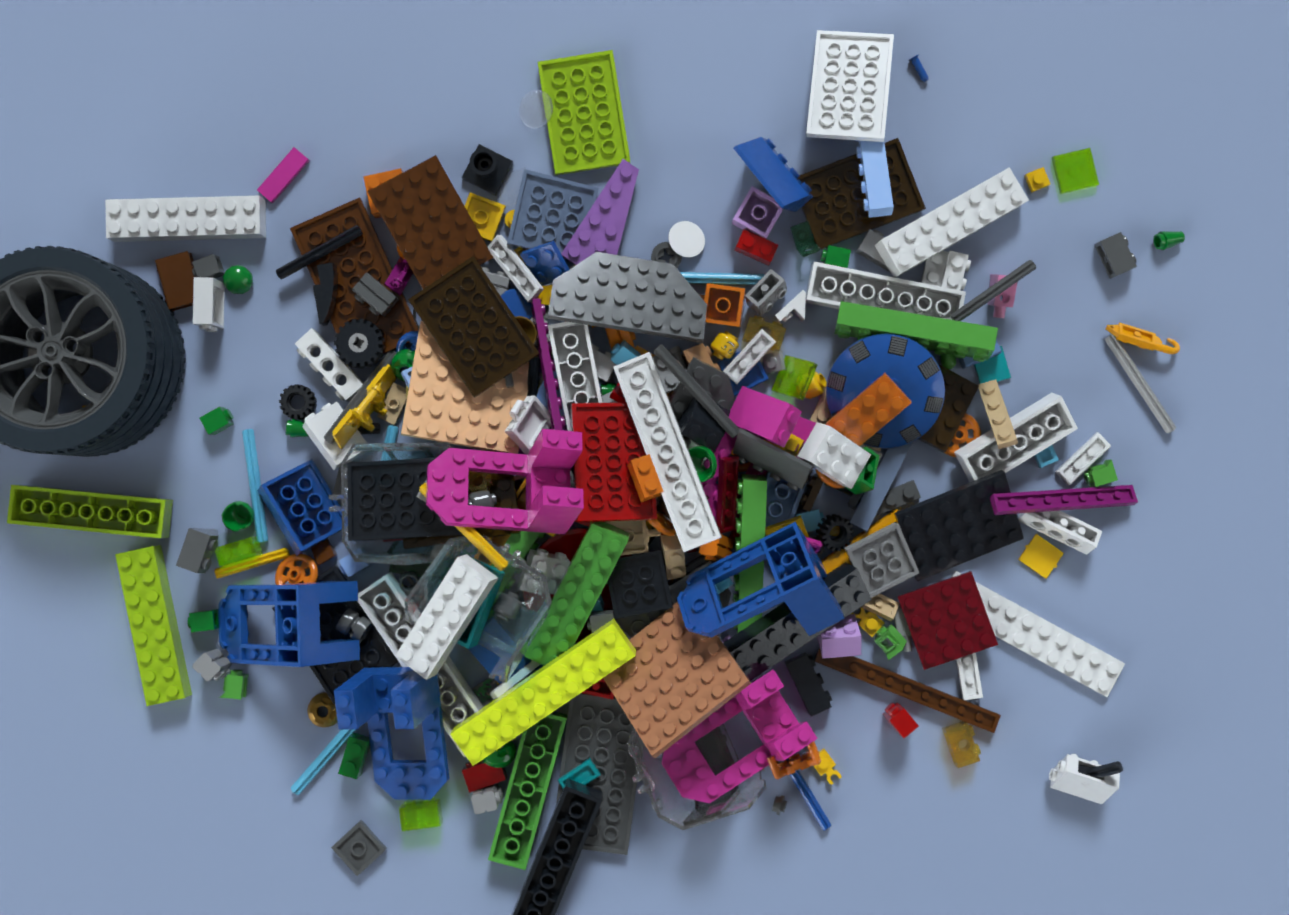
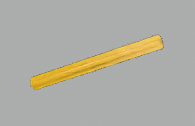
M427 482L421 485L419 489L425 497ZM455 526L499 571L506 569L508 561L473 527Z

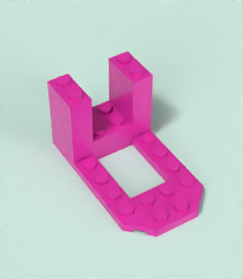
M742 386L729 415V418L739 429L741 428L762 440L781 447H785L791 434L801 438L804 442L796 457L816 425L815 422L800 417L802 411L793 405ZM726 431L714 451L711 450L717 461L716 473L710 480L701 483L705 495L710 497L708 503L715 521L717 520L718 484H716L719 476V458L730 456L737 436L731 438ZM708 458L703 463L704 467L707 469L710 466V461ZM751 463L745 473L766 476L767 471L763 470L761 473L752 468L753 464ZM737 491V499H740V494Z
M542 429L528 455L448 448L427 466L426 505L431 511H435L446 526L566 534L584 508L583 489L570 488V470L582 452V432ZM469 471L526 476V510L468 505Z
M774 669L753 680L749 686L664 751L661 764L682 797L710 804L768 766L767 757L774 755L776 761H784L818 739L807 721L798 722L780 694L779 690L784 685ZM743 711L763 745L715 775L695 744V741Z

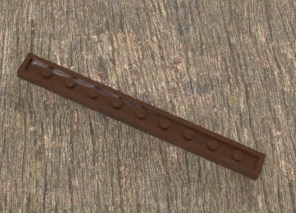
M819 647L814 661L992 733L995 732L1001 717L998 713L855 656L822 659Z

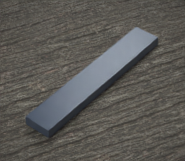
M913 442L887 449L877 469L874 490L865 492L850 521L853 526L865 532L869 530Z

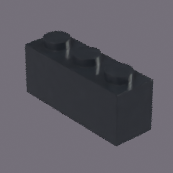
M804 652L784 662L810 717L832 707L830 702L833 700L828 690L824 691L821 685L824 681L820 673L816 674L813 668L816 664L811 655L808 656Z

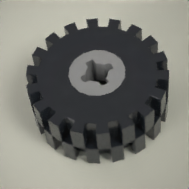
M352 319V322H345L344 327L340 326L339 334L336 333L335 335L337 340L334 341V346H336L337 349L335 351L339 354V358L347 365L360 369L372 367V364L379 362L378 359L383 357V350L386 349V346H384L386 340L379 327L365 319Z

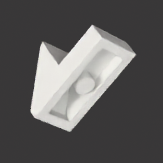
M802 290L774 316L778 324L782 320L786 322L792 317V311L801 321L805 320L806 292Z

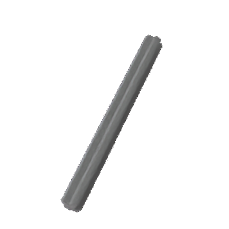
M1113 334L1105 339L1106 343L1166 433L1174 431L1176 429L1175 424L1120 341L1116 340V336Z

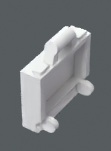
M535 395L527 396L524 401H516L509 412L512 420L505 430V433L526 455H528L541 430L550 429L551 427L549 411Z

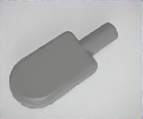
M898 606L894 617L895 628L907 641L904 646L905 652L912 651L911 634L901 606Z

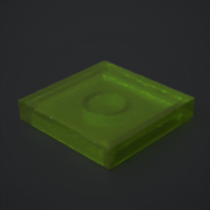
M1091 148L1052 157L1060 194L1099 185Z
M785 355L784 363L786 370L778 372L772 391L804 400L817 364Z

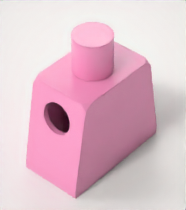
M990 274L989 288L1007 275ZM1017 282L988 302V305L994 306L993 317L1005 318L1006 307L1013 308Z

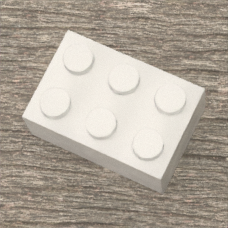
M817 422L797 457L811 464L813 468L837 484L852 489L871 454L831 426Z

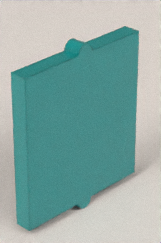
M1000 346L1002 353L974 365L979 384L995 379L998 383V381L1011 378L1002 346Z

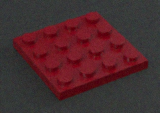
M972 571L897 596L924 670L998 645Z

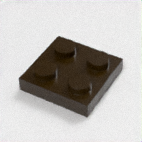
M817 473L809 477L806 484L808 489L806 493L802 494L799 502V509L806 512L811 511L823 484Z

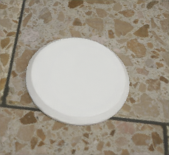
M681 221L673 225L669 231V244L678 255L694 257L703 250L705 237L702 230L696 224L689 221Z

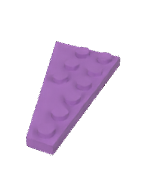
M622 159L561 253L563 258L576 266L595 252L618 254L639 172L638 168Z

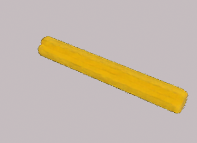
M282 548L222 566L214 570L216 578H222L289 557L290 553L288 548Z

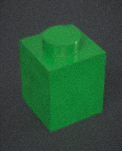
M828 245L826 250L822 251L820 261H823L824 264L848 268L851 250Z
M218 407L199 418L208 435H216L234 425L232 413L224 407Z
M218 609L189 613L187 622L188 627L191 628V633L218 629Z

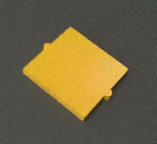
M1035 534L1029 544L1025 545V550L1018 560L1047 579L1053 568L1057 567V563L1064 552L1038 534Z

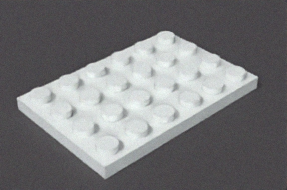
M817 30L806 137L884 142L894 34Z

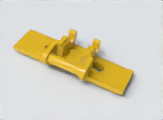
M389 364L382 367L367 386V396L359 406L352 410L349 409L332 431V435L340 449H343L360 426L370 432L375 429L370 417L373 411L382 416H385L388 412L384 409L386 406L384 403L385 393L392 386L393 382L396 381V377Z

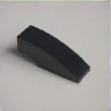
M334 263L317 265L320 284L313 285L319 324L323 326L328 325L336 304L338 274L337 266Z

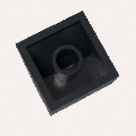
M694 397L678 422L681 434L714 451L725 435V430ZM717 404L729 417L730 410Z

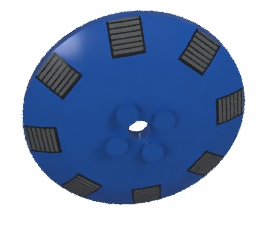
M877 334L854 342L838 356L827 380V404L833 417L882 374L886 373L912 403L863 444L877 448H894L915 441L933 426L943 407L945 385L937 361L921 344L900 335Z

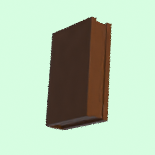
M188 251L155 260L165 301L168 308L172 311L193 306L195 276L192 272L194 268L192 262L194 260L192 253Z

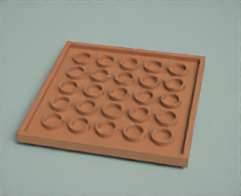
M678 602L673 605V608H669L629 640L636 649V656L603 678L654 758H657L751 684L718 635L711 638L689 632L686 629Z

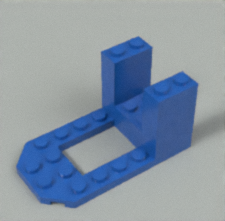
M796 522L691 574L686 581L688 585L684 592L681 591L677 597L686 629L689 632L711 638L782 602L787 604L809 636L845 619L838 601L822 579L827 576L822 561ZM767 559L775 583L723 608L715 585Z
M327 581L283 585H229L226 589L227 595L225 599H221L218 604L219 644L222 649L228 651L229 655L227 658L230 663L305 667L360 660L359 640L332 639L320 641L319 604L358 601L357 581ZM247 605H275L276 644L248 643Z
M410 667L363 668L334 690L338 729H358L367 722L375 782L395 800H431L450 779L438 673L426 680ZM388 713H393L395 729H415L422 722L426 760H393Z

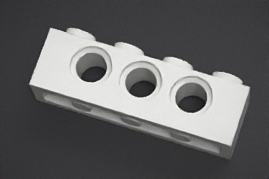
M311 328L295 343L298 347L296 351L303 358L307 357L311 361L309 365L316 372L320 371L324 375L322 379L328 386H334L337 390L335 394L342 401L344 399L351 401L364 382L339 358V355L324 338ZM319 347L321 353L318 357H314L313 350ZM332 361L334 367L331 371H327L326 364ZM345 375L346 383L340 386L338 380L341 376Z
M1062 511L1020 513L1018 516L1019 522L1086 555L1097 548L1102 534L1101 530Z

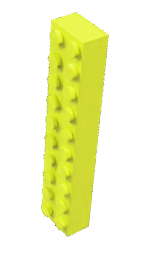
M612 619L506 691L499 698H496L453 728L450 735L472 766H474L635 657L636 649L615 619Z

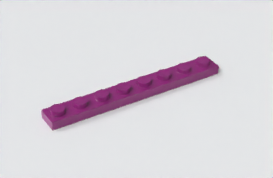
M540 298L532 299L531 311L537 331L536 340L540 353L539 357L551 427L553 430H563L565 428L564 417L560 416L559 409H562L561 398L557 397L556 394L558 381L553 376L555 363L554 360L550 359L552 346L551 341H547L546 334H549L548 323H544L543 318L546 315L545 306L541 304Z
M1133 485L1000 493L990 496L994 515L1132 506L1138 503Z

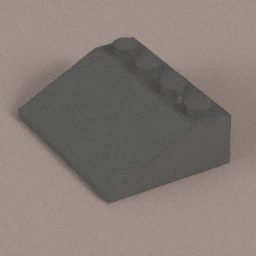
M741 428L738 431L732 453L739 456L740 462L745 464L748 461L753 464L752 468L761 473L765 470L771 473L769 477L780 482L783 479L788 482V487L796 491L798 488L803 490L813 471L811 464Z

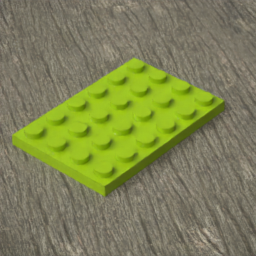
M613 50L537 62L555 175L619 166L622 159L631 164Z

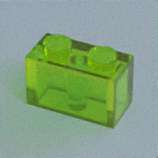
M256 536L219 546L215 550L219 566H226L263 554Z
M433 797L431 800L420 802L407 800L399 807L402 831L438 827L443 823L440 799Z

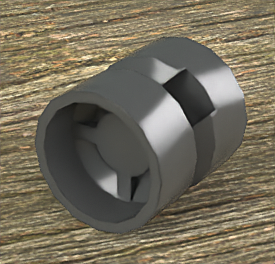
M348 608L338 621L336 630L344 635L350 634V639L359 640L360 644L368 635L373 623L364 616L360 618L358 612Z

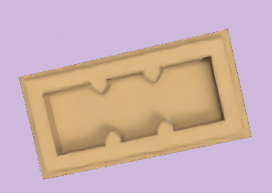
M393 382L384 401L386 404L384 409L388 412L385 416L378 413V418L396 425L407 401L405 387Z

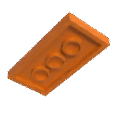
M884 373L827 421L825 425L831 426L860 447L909 406L912 401Z

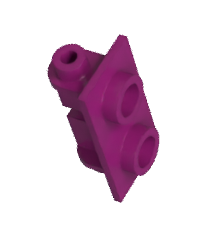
M399 258L384 283L385 286L401 295L413 274L406 259Z

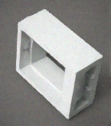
M194 277L193 324L206 332H217V329H224L225 286L223 282L211 277Z

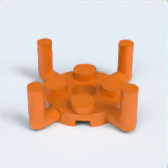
M815 741L807 745L809 751L802 753V756L799 753H795L789 757L788 761H776L774 755L767 757L774 778L778 780L786 775L796 773V770H804L810 766L819 765L821 759Z

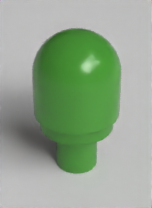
M946 353V355H940L942 366L947 369L955 367L956 357L953 354Z

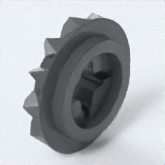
M662 242L655 246L651 254L652 261L666 263L665 260L660 259L664 256V250H666L668 255L673 256L669 259V263L678 268L682 256L673 251L669 242Z

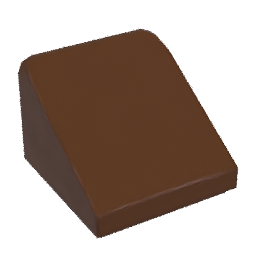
M328 539L311 548L318 565H322L337 556Z

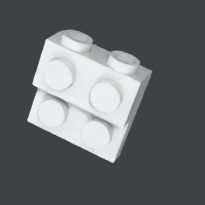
M942 251L927 259L920 283L960 291L964 290L967 281L964 278L965 271L968 272L971 260H968L969 255L954 251Z
M540 548L537 550L530 549L519 586L523 589L555 594L570 564L569 559L560 552L552 554Z

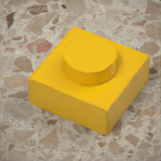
M1044 167L1024 175L1031 193L1051 184Z

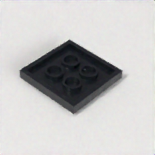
M662 550L618 559L608 579L615 619L673 608Z

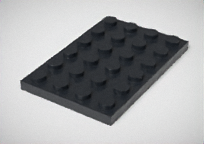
M437 457L347 463L348 541L463 535L455 526H446L435 511L429 509L426 502L416 497L420 486L427 479L428 464Z
M1003 470L894 513L919 570V574L915 575L917 581L1024 539L1017 514L994 515L990 496L992 494L1011 493L1006 474Z
M334 565L318 576L316 582L347 581L338 565ZM358 601L319 604L320 641L332 639L352 640L350 639V634H342L336 630V626L348 608L358 612L360 618L364 616L369 619ZM372 625L365 639L359 644L360 660L310 666L334 705V690L363 668L392 667L399 662L374 625Z

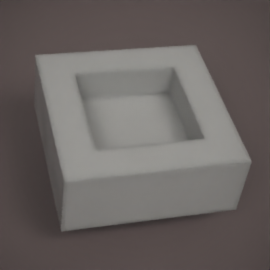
M782 351L768 353L762 357L766 374L786 370Z

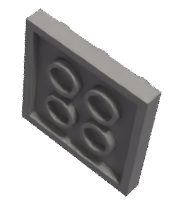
M897 522L844 548L852 566L858 569L871 598L919 574V570Z

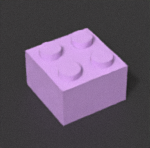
M752 186L734 216L732 224L742 230H747L767 239L783 209L773 197Z
M855 614L848 615L845 619L817 636L822 659L861 655V633Z

